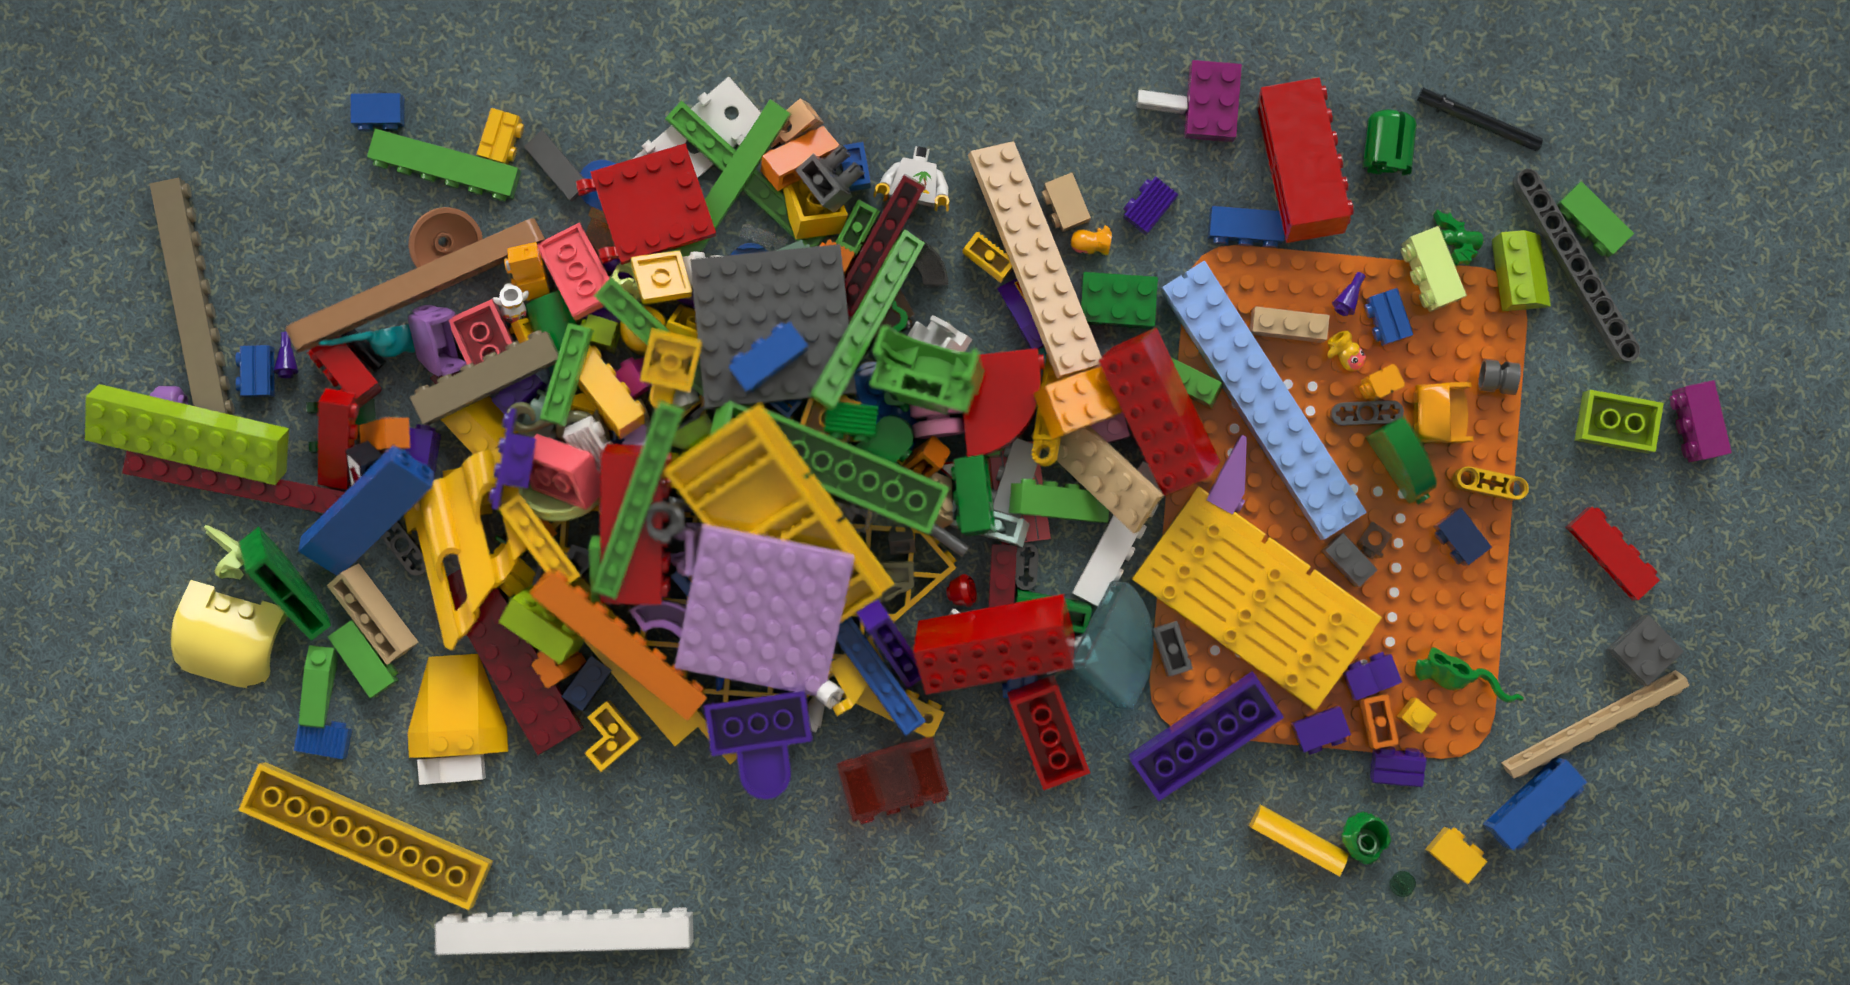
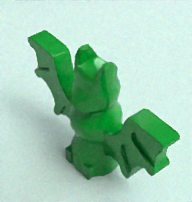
M1436 210L1433 216L1437 225L1448 229L1440 230L1446 245L1460 248L1455 249L1451 254L1455 266L1459 264H1466L1468 266L1472 261L1471 258L1477 256V250L1483 245V234L1478 231H1466L1464 228L1465 222L1455 220L1451 213L1445 214Z

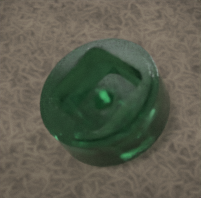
M1398 871L1390 879L1389 886L1395 895L1408 897L1416 888V880L1410 873Z

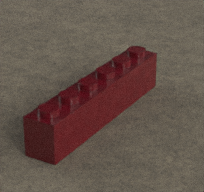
M904 174L844 281L847 312L850 317L857 311L926 185L907 174Z

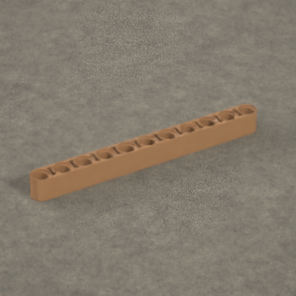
M534 218L525 220L300 319L287 326L285 330L296 352L306 351L317 346L320 341L331 340L504 263V259H508L507 248L533 242L538 244L544 241L545 238Z

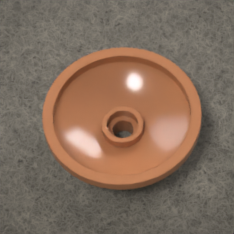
M451 207L437 208L425 213L413 226L409 236V253L414 265L418 268L478 242L483 237L478 224L467 213ZM441 237L446 238L444 245H439L438 243Z

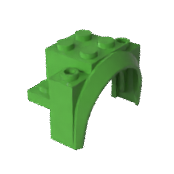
M882 326L873 351L877 364L870 386L895 394L899 402L946 415L949 409L968 414L973 395L978 394L985 371L981 364L979 353L975 349H972V353L947 349L903 335L890 326Z

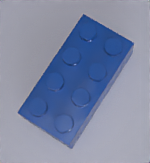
M1555 757L1483 823V826L1503 847L1519 850L1529 841L1527 837L1534 831L1537 833L1542 830L1547 824L1546 820L1552 814L1555 816L1565 808L1564 803L1569 798L1574 799L1583 792L1584 788L1582 786L1587 781L1566 759Z

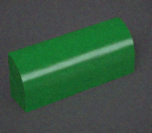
M558 290L539 297L525 306L526 315L533 333L539 330L542 333L548 332L559 352L568 323L577 324L561 292ZM556 364L548 367L551 378ZM577 386L576 392L581 391V389Z

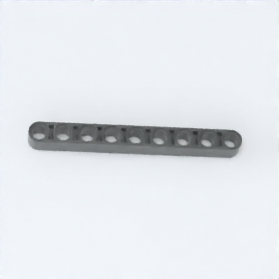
M1530 168L1523 169L1513 179V187L1613 358L1619 363H1628L1635 360L1640 354L1638 342L1539 174ZM1521 176H1527L1530 179V187H1526L1521 183ZM1534 197L1541 198L1543 201L1542 208L1534 205ZM1547 218L1555 221L1556 227L1554 230L1547 227ZM1559 239L1567 242V251L1559 248ZM1572 260L1580 264L1579 272H1575L1571 268ZM1584 282L1592 284L1593 291L1591 294L1584 290ZM1597 303H1601L1605 306L1606 310L1604 315H1601L1597 312ZM1610 324L1617 327V336L1609 333ZM1623 345L1627 346L1631 351L1629 358L1622 355L1621 348Z

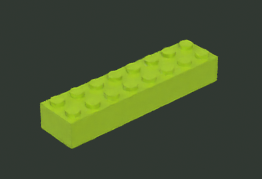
M101 384L97 385L86 396L85 441L276 485L287 472L289 428Z

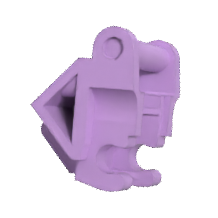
M688 522L685 523L686 526H684L682 533L674 536L678 540H685V551L671 554V563L677 567L678 573L685 576H693L704 523Z

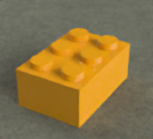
M1101 366L1052 383L1033 393L1052 440L1123 413Z

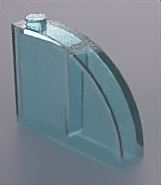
M1110 582L1074 651V668L1071 669L1115 708L1133 710L1151 670L1154 640L1147 608L1140 595L1128 582Z

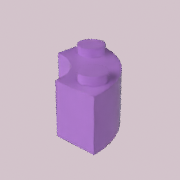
M663 600L661 605L641 604L629 611L643 631L652 627H664L672 630L680 637L687 606L678 602Z

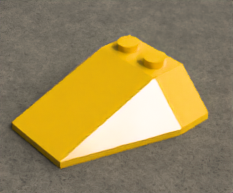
M478 654L428 657L408 729L409 758L508 752L507 725Z

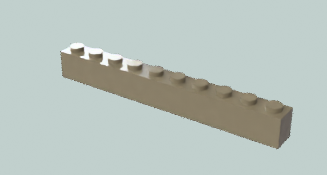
M179 177L150 183L193 406L230 415L235 414L234 404L232 400H228L227 390H230V383L228 377L223 375L222 366H225V358L223 353L219 352L217 342H220V333L217 327L214 328L212 318L216 317L213 304H209L207 295L211 293L209 281L207 279L204 280L203 270H206V263L203 255H199L198 246H201V238L198 231L194 230L193 225L197 218L194 208H190L188 198L192 197L191 188L188 183L185 184V181Z

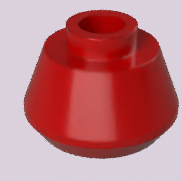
M961 574L953 579L946 589L949 601H952L955 605L971 607L976 602V586L972 577L967 574Z

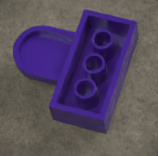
M805 691L705 705L711 756L737 752L740 779L745 790L759 799H771L780 795L787 788L791 779L787 745L813 740Z

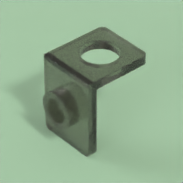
M1371 522L1356 545L1361 548L1360 551L1370 559L1374 557L1376 559L1382 558L1384 554L1381 552L1392 534L1376 523ZM1372 531H1378L1382 535V542L1377 546L1370 544L1368 536Z

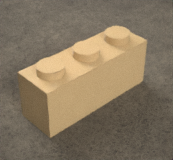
M1255 306L1251 311L1249 330L1252 335L1323 343L1327 340L1330 315Z

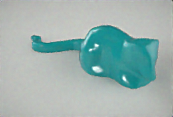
M409 324L318 342V345L332 346L352 341L367 340L374 352L385 358L395 357L403 352L415 353Z

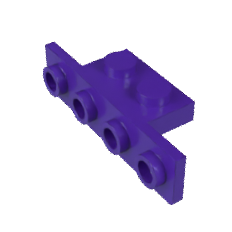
M510 408V412L505 413L503 428H506L505 438L500 439L498 453H502L501 462L496 463L494 478H498L496 488L491 489L489 503H493L492 508L497 510L501 508L505 485L528 489L537 438L514 434L518 410Z

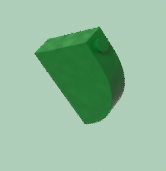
M1404 416L1385 424L1365 437L1409 504L1415 501L1417 504H1420L1430 498L1428 493L1437 486L1435 473L1420 441Z
M259 526L239 541L247 574L311 641L331 626L325 609L311 587L286 555Z

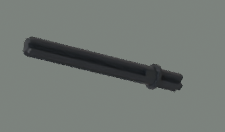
M1426 88L1420 90L1417 101L1435 108L1438 113L1442 111L1534 151H1538L1542 146L1543 139L1447 98V94L1440 95Z

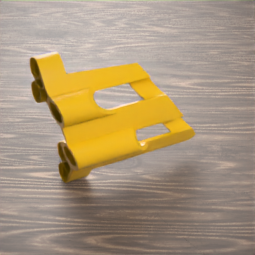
M499 448L480 451L466 459L462 467L444 478L434 480L432 488L404 514L408 534H412V531H417L444 646L450 650H453L458 640L463 638L473 627L479 616V606L492 588L498 587L509 577L518 562V557L528 548L503 515L508 541L504 549L495 558H490L480 518V505L490 504L491 489L496 488L498 478H494L496 463H500L502 453H498ZM504 486L501 507L519 495L518 487ZM452 553L458 555L468 595L464 604L457 611L454 610L443 564L444 557Z

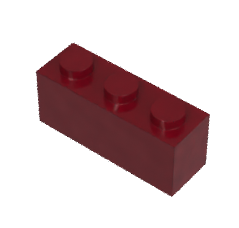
M991 545L988 608L1014 603L1017 546Z

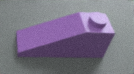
M1243 435L1238 438L1212 485L1207 501L1232 515L1234 512L1239 513L1245 502L1242 497L1245 493L1247 437Z

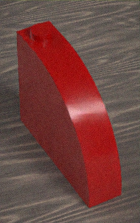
M1037 348L979 355L985 372L978 394L973 395L968 414L963 413L968 457L977 455L987 456L1006 448L1018 439L1031 423L1038 408L1033 393L1041 389V370L1045 369L1044 354L1039 355Z

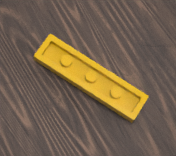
M521 494L499 508L545 572L549 568L554 572L560 570L569 578L567 582L569 584L581 576Z

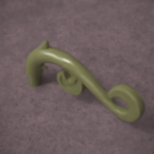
M518 402L510 407L518 410L517 417L524 413L530 416L531 421L536 418L534 409L527 403ZM595 410L594 415L584 411L569 412L565 427H567L568 423L578 422L593 416L596 422L599 421L602 424L606 440L608 442L611 441L610 432L601 419L598 410ZM516 419L515 431L530 432L555 424L539 420L529 425H523L518 423ZM556 424L558 438L565 441L563 438L565 427Z

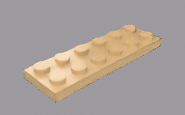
M1092 427L1083 428L1060 438L1056 461L1133 534L1139 532L1163 494ZM1044 448L1048 453L1051 452L1050 448Z

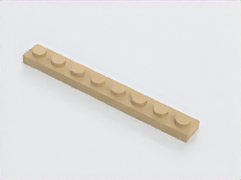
M1675 670L1652 682L1649 686H1644L1501 763L1505 771L1514 779L1516 777H1523L1533 768L1548 764L1552 758L1570 752L1573 747L1583 742L1593 740L1596 735L1603 731L1614 729L1618 723L1636 717L1639 712L1647 708L1659 705L1662 700L1669 696L1680 694L1684 688L1690 685L1686 677Z

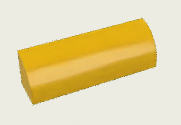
M1259 805L1248 825L1249 827L1330 872L1341 876L1348 859V852L1265 806Z

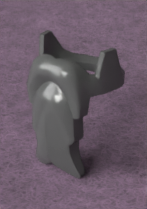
M669 499V503L654 502L651 504L646 518L650 536L655 540L665 543L670 542L671 537L682 533L685 524L684 511L674 500ZM659 511L667 512L670 515V525L664 530L655 529L651 523L653 515Z

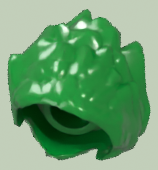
M1367 812L1356 813L1355 816L1349 817L1341 835L1342 842L1350 856L1363 864L1369 865L1376 862L1383 850L1388 849L1391 843V836L1387 825L1380 818H1376Z

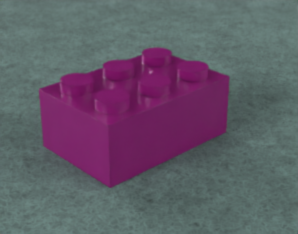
M1192 60L1189 69L1184 138L1233 142L1235 140L1242 64Z
M1715 380L1672 390L1673 395L1670 396V404L1672 409L1677 411L1678 419L1675 424L1677 432L1682 434L1684 443L1681 445V450L1684 458H1688V462H1694L1732 453Z

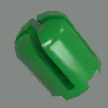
M1390 109L1380 110L1371 114L1367 120L1362 169L1368 167V173L1380 175L1382 172L1396 173L1397 171H1402V176L1412 174L1417 130L1415 118L1406 112Z

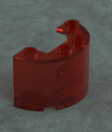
M933 736L924 737L921 740L907 741L859 755L854 759L850 758L836 763L852 821L859 820L860 824L874 821V816L886 811V815L901 812L900 807L910 805L911 809L925 805L924 800L925 802L932 800V804L946 801V796L950 795Z

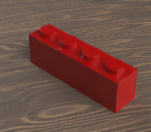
M326 388L319 400L318 485L345 490L350 485L346 449L356 446L355 440L358 435L359 427L355 424V419L359 412V404L356 403V393Z
M1587 507L1566 526V529L1632 601L1639 600L1660 581L1656 576L1657 571L1651 564H1645L1639 558L1640 552L1633 545H1628L1622 539L1624 535L1617 527H1611L1605 519L1607 517L1603 511L1597 507Z

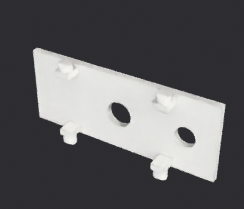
M727 77L708 95L705 92L697 98L699 102L691 108L733 148L737 144L740 146L761 114L730 77ZM726 108H737L739 111L738 117L734 120L727 119L724 115ZM670 126L653 142L649 140L642 145L643 150L634 158L686 144L687 139L674 127ZM689 152L697 178L714 165L701 152L696 154Z

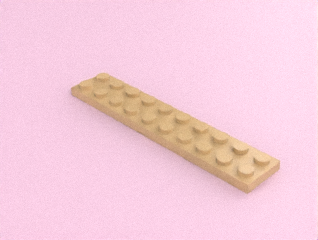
M1014 141L970 151L968 158L1057 379L1100 367L1098 361L1101 358L1100 352Z

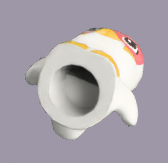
M505 284L499 298H492L495 304L501 306L503 319L508 323H513L526 317V306L523 301L528 298L529 291L526 290L522 293L513 284Z

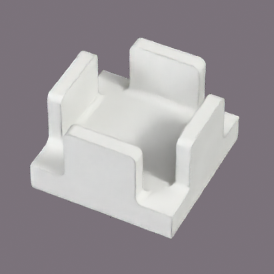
M934 315L930 318L931 322L927 328L921 323L915 322L907 335L929 344L965 352L972 341L969 336L959 332L952 325Z

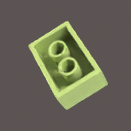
M1439 226L1411 236L1402 243V257L1411 266L1410 276L1414 285L1419 286L1421 291L1419 298L1424 308L1431 312L1467 296Z

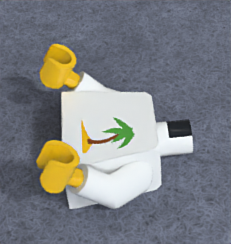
M916 146L913 159L902 158L901 162L894 163L883 175L880 183L876 185L873 197L881 193L884 195L883 201H887L888 195L891 198L904 174H907L926 185L916 204L932 206L935 211H937L938 206L942 205L946 207V212L949 211L948 185L943 173L936 169V164L927 162L928 148Z

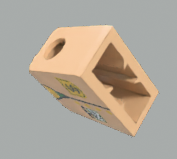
M800 98L787 109L791 116L771 145L773 150L784 142L787 143L790 140H795L823 124V121L809 103ZM792 124V128H791V130L788 132V131H787L788 126Z

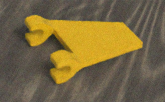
M872 639L869 640L868 642L879 655L881 660L884 661L880 653L878 652L876 646L874 645ZM846 654L831 662L828 674H834L847 698L832 707L836 716L851 709L868 685Z

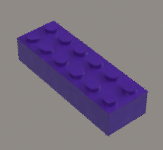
M1252 671L1129 754L1130 761L1157 800L1160 801L1283 719L1284 716Z

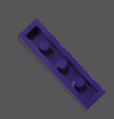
M874 600L856 612L905 686L909 688L920 681L921 676L912 649L879 600Z

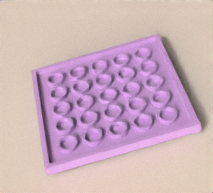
M704 524L675 668L793 692L805 691V694L816 696L819 688L828 679L854 555Z

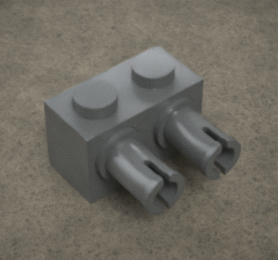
M839 144L826 158H820L813 153L796 169V172L821 205L834 213L853 197L849 192V187L865 174L861 170L862 168L856 162H853L840 176L836 175L835 169L851 156L842 144Z

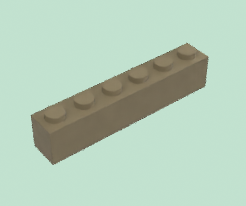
M541 330L528 335L529 340L523 343H519V341L513 342L505 347L506 351L498 355L496 352L484 356L482 358L483 362L477 365L470 363L460 368L461 372L454 376L447 374L437 379L438 384L432 387L425 385L414 391L415 395L411 396L410 399L422 424L430 425L556 364L559 352L550 334L546 331L543 333Z

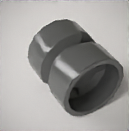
M1483 359L1478 379L1479 390L1495 392L1499 389L1501 394L1516 395L1521 377L1520 364L1504 362L1500 365L1498 360Z

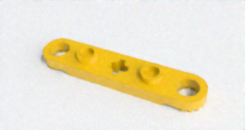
M1046 354L1041 388L1070 377L1069 375L1057 379L1048 354ZM1038 407L1031 456L1040 466H1050L1058 457L1061 437L1052 440ZM1046 447L1050 448L1049 457L1041 459L1039 457L1041 450Z

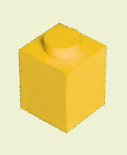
M1411 697L1396 717L1414 732L1422 734L1436 716V713L1419 699Z

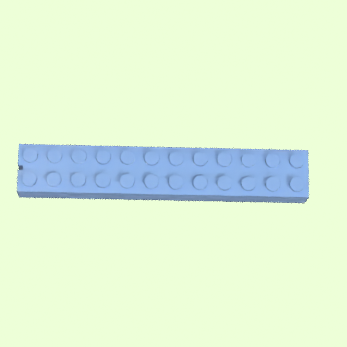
M1205 260L1185 272L1183 277L1180 275L1163 286L1160 292L1216 379L1222 382L1223 390L1319 539L1328 538L1367 513Z

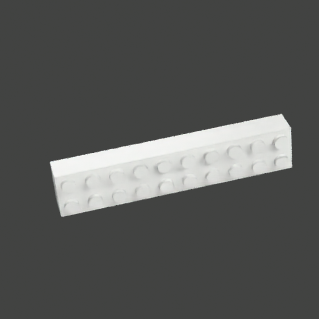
M684 907L672 908V911L668 913H662V908H650L644 913H637V909H623L619 914H612V910L603 909L597 910V913L587 915V910H574L569 915H562V911H548L543 916H537L536 911H527L515 917H512V912H499L493 917H487V913H472V916H468V918H462V913H452L442 917V920L435 924L436 954L690 948L693 943V912H687V908Z

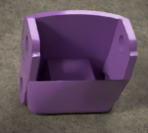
M423 305L413 309L412 314L408 316L417 359L429 372L436 376H445L460 371V368L467 364L458 358L449 320L455 316V312L445 307Z

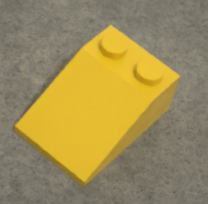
M802 179L783 188L788 219L796 240L841 233L848 216L844 205L835 213L825 208Z

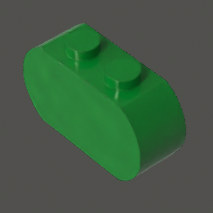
M896 415L884 416L876 424L875 438H869V442L860 441L855 448L893 464L898 460L903 462L912 453L909 448L914 443V432L911 425L904 418Z

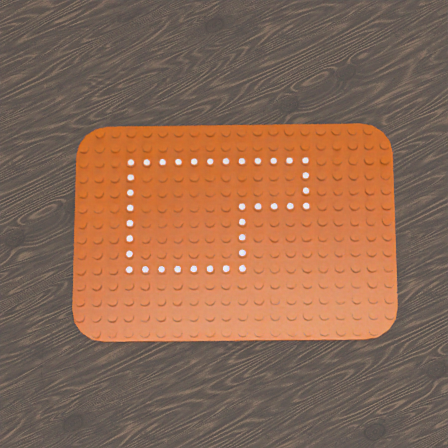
M1241 245L1220 246L1202 255L1193 267L1205 260L1248 329H1250L1251 311L1255 306L1330 315L1327 340L1323 343L1259 335L1253 336L1367 513L1328 538L1320 540L1222 388L1212 409L1191 399L1219 457L1220 463L1208 478L1166 495L1162 535L1198 486L1209 493L1238 438L1241 435L1247 437L1245 493L1242 497L1245 502L1237 514L1266 534L1261 542L1265 544L1267 539L1271 537L1310 565V569L1306 572L1307 575L1310 576L1314 569L1382 617L1351 663L1360 660L1364 664L1371 661L1369 656L1382 651L1385 655L1392 654L1402 683L1370 695L1388 694L1399 742V744L1391 746L1397 751H1405V748H1416L1425 757L1438 759L1461 757L1479 747L1490 733L1497 696L1493 692L1491 685L1488 681L1478 678L1463 689L1457 691L1448 690L1432 679L1420 681L1415 674V665L1418 659L1428 658L1430 649L1434 647L1449 656L1465 661L1473 670L1482 668L1490 671L1498 680L1513 501L1460 490L1454 486L1452 477L1456 470L1468 466L1515 476L1527 333L1526 309L1502 311L1496 271L1483 267L1455 266L1467 296L1457 302L1429 312L1421 304L1419 298L1421 291L1419 286L1414 285L1411 279L1410 271L1412 269L1409 262L1404 260ZM1361 272L1366 277L1359 288L1355 314L1342 316L1334 310L1335 307L1332 305V302L1351 284L1356 273ZM1398 288L1413 335L1382 346L1381 342H1376L1373 336L1372 328L1375 325L1373 319L1367 317L1364 305L1367 304V298ZM1181 324L1178 361L1216 379ZM1349 331L1352 335V342L1357 343L1364 351L1366 361L1359 370H1346L1342 366L1338 355L1328 358L1327 354L1330 350L1328 340L1338 332ZM1483 359L1498 360L1500 365L1504 362L1520 364L1521 377L1516 395L1501 394L1499 389L1495 392L1479 390L1478 379ZM1392 364L1396 365L1405 383L1404 387L1375 401L1399 402L1404 410L1403 416L1413 431V394L1415 385L1453 382L1471 383V388L1464 389L1468 406L1466 436L1473 437V441L1469 443H1421L1435 473L1437 486L1428 493L1430 498L1420 504H1417L1416 501L1410 504L1407 502L1365 438L1385 424L1339 426L1334 424L1330 418L1331 409L1338 403L1368 402L1369 399L1365 400L1359 389L1361 380ZM1377 405L1379 410L1378 420H1381L1380 415L1388 414L1390 419H1393V416L1398 414V411L1393 410L1391 405L1388 410L1380 411L1381 406ZM1352 406V412H1344L1343 408L1340 407V411L1336 412V416H1339L1341 421H1344V418L1347 416H1354L1353 421H1357L1355 418L1356 406ZM1369 406L1362 407L1360 416L1364 420L1372 419L1374 414L1372 408ZM1468 472L1461 474L1462 483L1465 485L1470 484L1471 475ZM1491 479L1486 481L1479 480L1478 483L1488 484L1490 488L1501 487L1502 483H1492ZM1514 482L1510 484L1509 488L1512 494L1514 491ZM1457 508H1462L1492 546V548L1467 566L1458 565L1450 556L1451 549L1448 545L1441 544L1434 534L1437 531L1433 526ZM1344 533L1378 569L1360 587H1354L1321 552L1338 534ZM1157 598L1154 628L1177 621L1188 652L1187 657L1190 659L1193 667L1189 671L1170 677L1166 676L1153 636L1149 680L1151 701L1160 718L1170 726L1253 671L1284 718L1250 741L1298 745L1290 723L1332 707L1340 706L1351 735L1345 737L1346 742L1335 746L1328 743L1323 745L1322 748L1373 752V749L1369 748L1359 700L1352 699L1343 674L1315 711ZM1411 697L1419 699L1436 713V716L1422 734L1414 732L1396 717Z

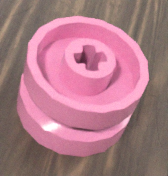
M909 404L911 417L927 419V421L917 422L912 425L914 439L965 434L964 419L959 417L950 418V416L961 414L962 412L949 409L946 415Z

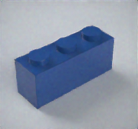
M1212 206L1210 208L1208 239H1214L1213 243L1228 244V240L1238 241V245L1253 246V242L1263 243V247L1277 248L1278 244L1284 242L1285 235L1279 211Z
M788 322L786 325L780 323L771 330L772 335L767 339H758L750 346L752 350L745 355L739 353L731 359V365L728 366L729 371L747 395L809 350L808 345L791 322Z

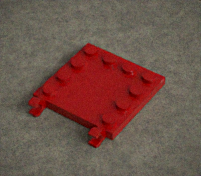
M685 143L591 171L592 179L576 181L579 196L594 191L597 192L615 245L614 247L599 249L602 264L619 259L621 265L631 262V257L663 253L716 236V230Z

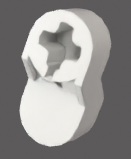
M827 681L819 688L815 699L827 708L832 709L834 705L840 702L844 691L833 682Z

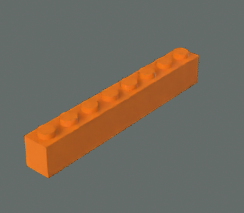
M549 568L530 591L531 596L688 721L707 699L703 692L705 688L695 679L690 682L685 678L686 672L683 669L675 668V663L673 666H670L664 660L667 657L655 648L653 651L646 646L647 641L638 633L632 635L626 630L628 625L621 619L616 617L613 620L608 616L607 612L609 610L597 601L594 604L587 599L589 594L578 585L574 588L567 583L569 578L560 570L554 572Z

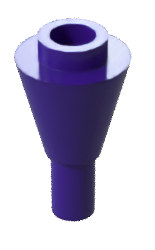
M1357 272L1351 284L1332 302V305L1335 307L1334 310L1342 316L1355 314L1359 288L1366 277L1363 273Z
M281 332V348L279 349L273 370L280 378H293L294 374L299 372L293 349L291 348V340L287 332Z

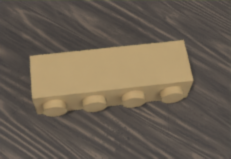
M359 563L341 572L327 585L387 665L406 654L419 643Z

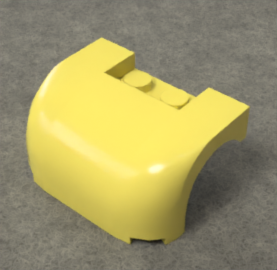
M191 580L173 620L171 630L172 655L175 662L181 666V669L191 674L242 688H247L249 685H256L260 682L265 683L270 675L272 647L280 627L286 621L287 615L276 604L262 601L261 605L215 592V587Z

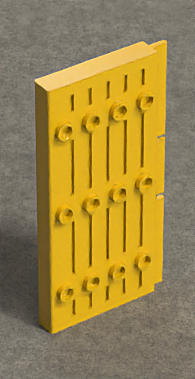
M758 404L750 411H745L665 467V474L700 520L706 525L853 554L854 561L840 623L882 596V592L895 584L845 518L840 522L837 521L843 514L815 476L804 477V475L810 472L809 468L761 404Z
M1198 486L1131 579L1316 711L1373 633V629L1382 617L1314 569L1310 576L1307 575L1306 572L1310 569V565L1271 537L1267 539L1265 544L1261 542L1266 535L1264 532L1236 512L1232 515L1207 501L1209 493Z

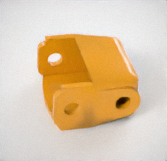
M1453 382L1415 385L1413 394L1414 433L1420 443H1469L1473 441V437L1466 436L1468 406L1464 389L1471 388V383Z

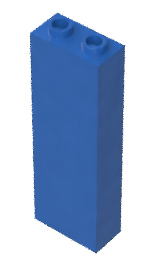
M393 445L301 536L298 552L338 576L359 559L432 488L434 472L427 465L421 464L412 458L406 451L400 450Z

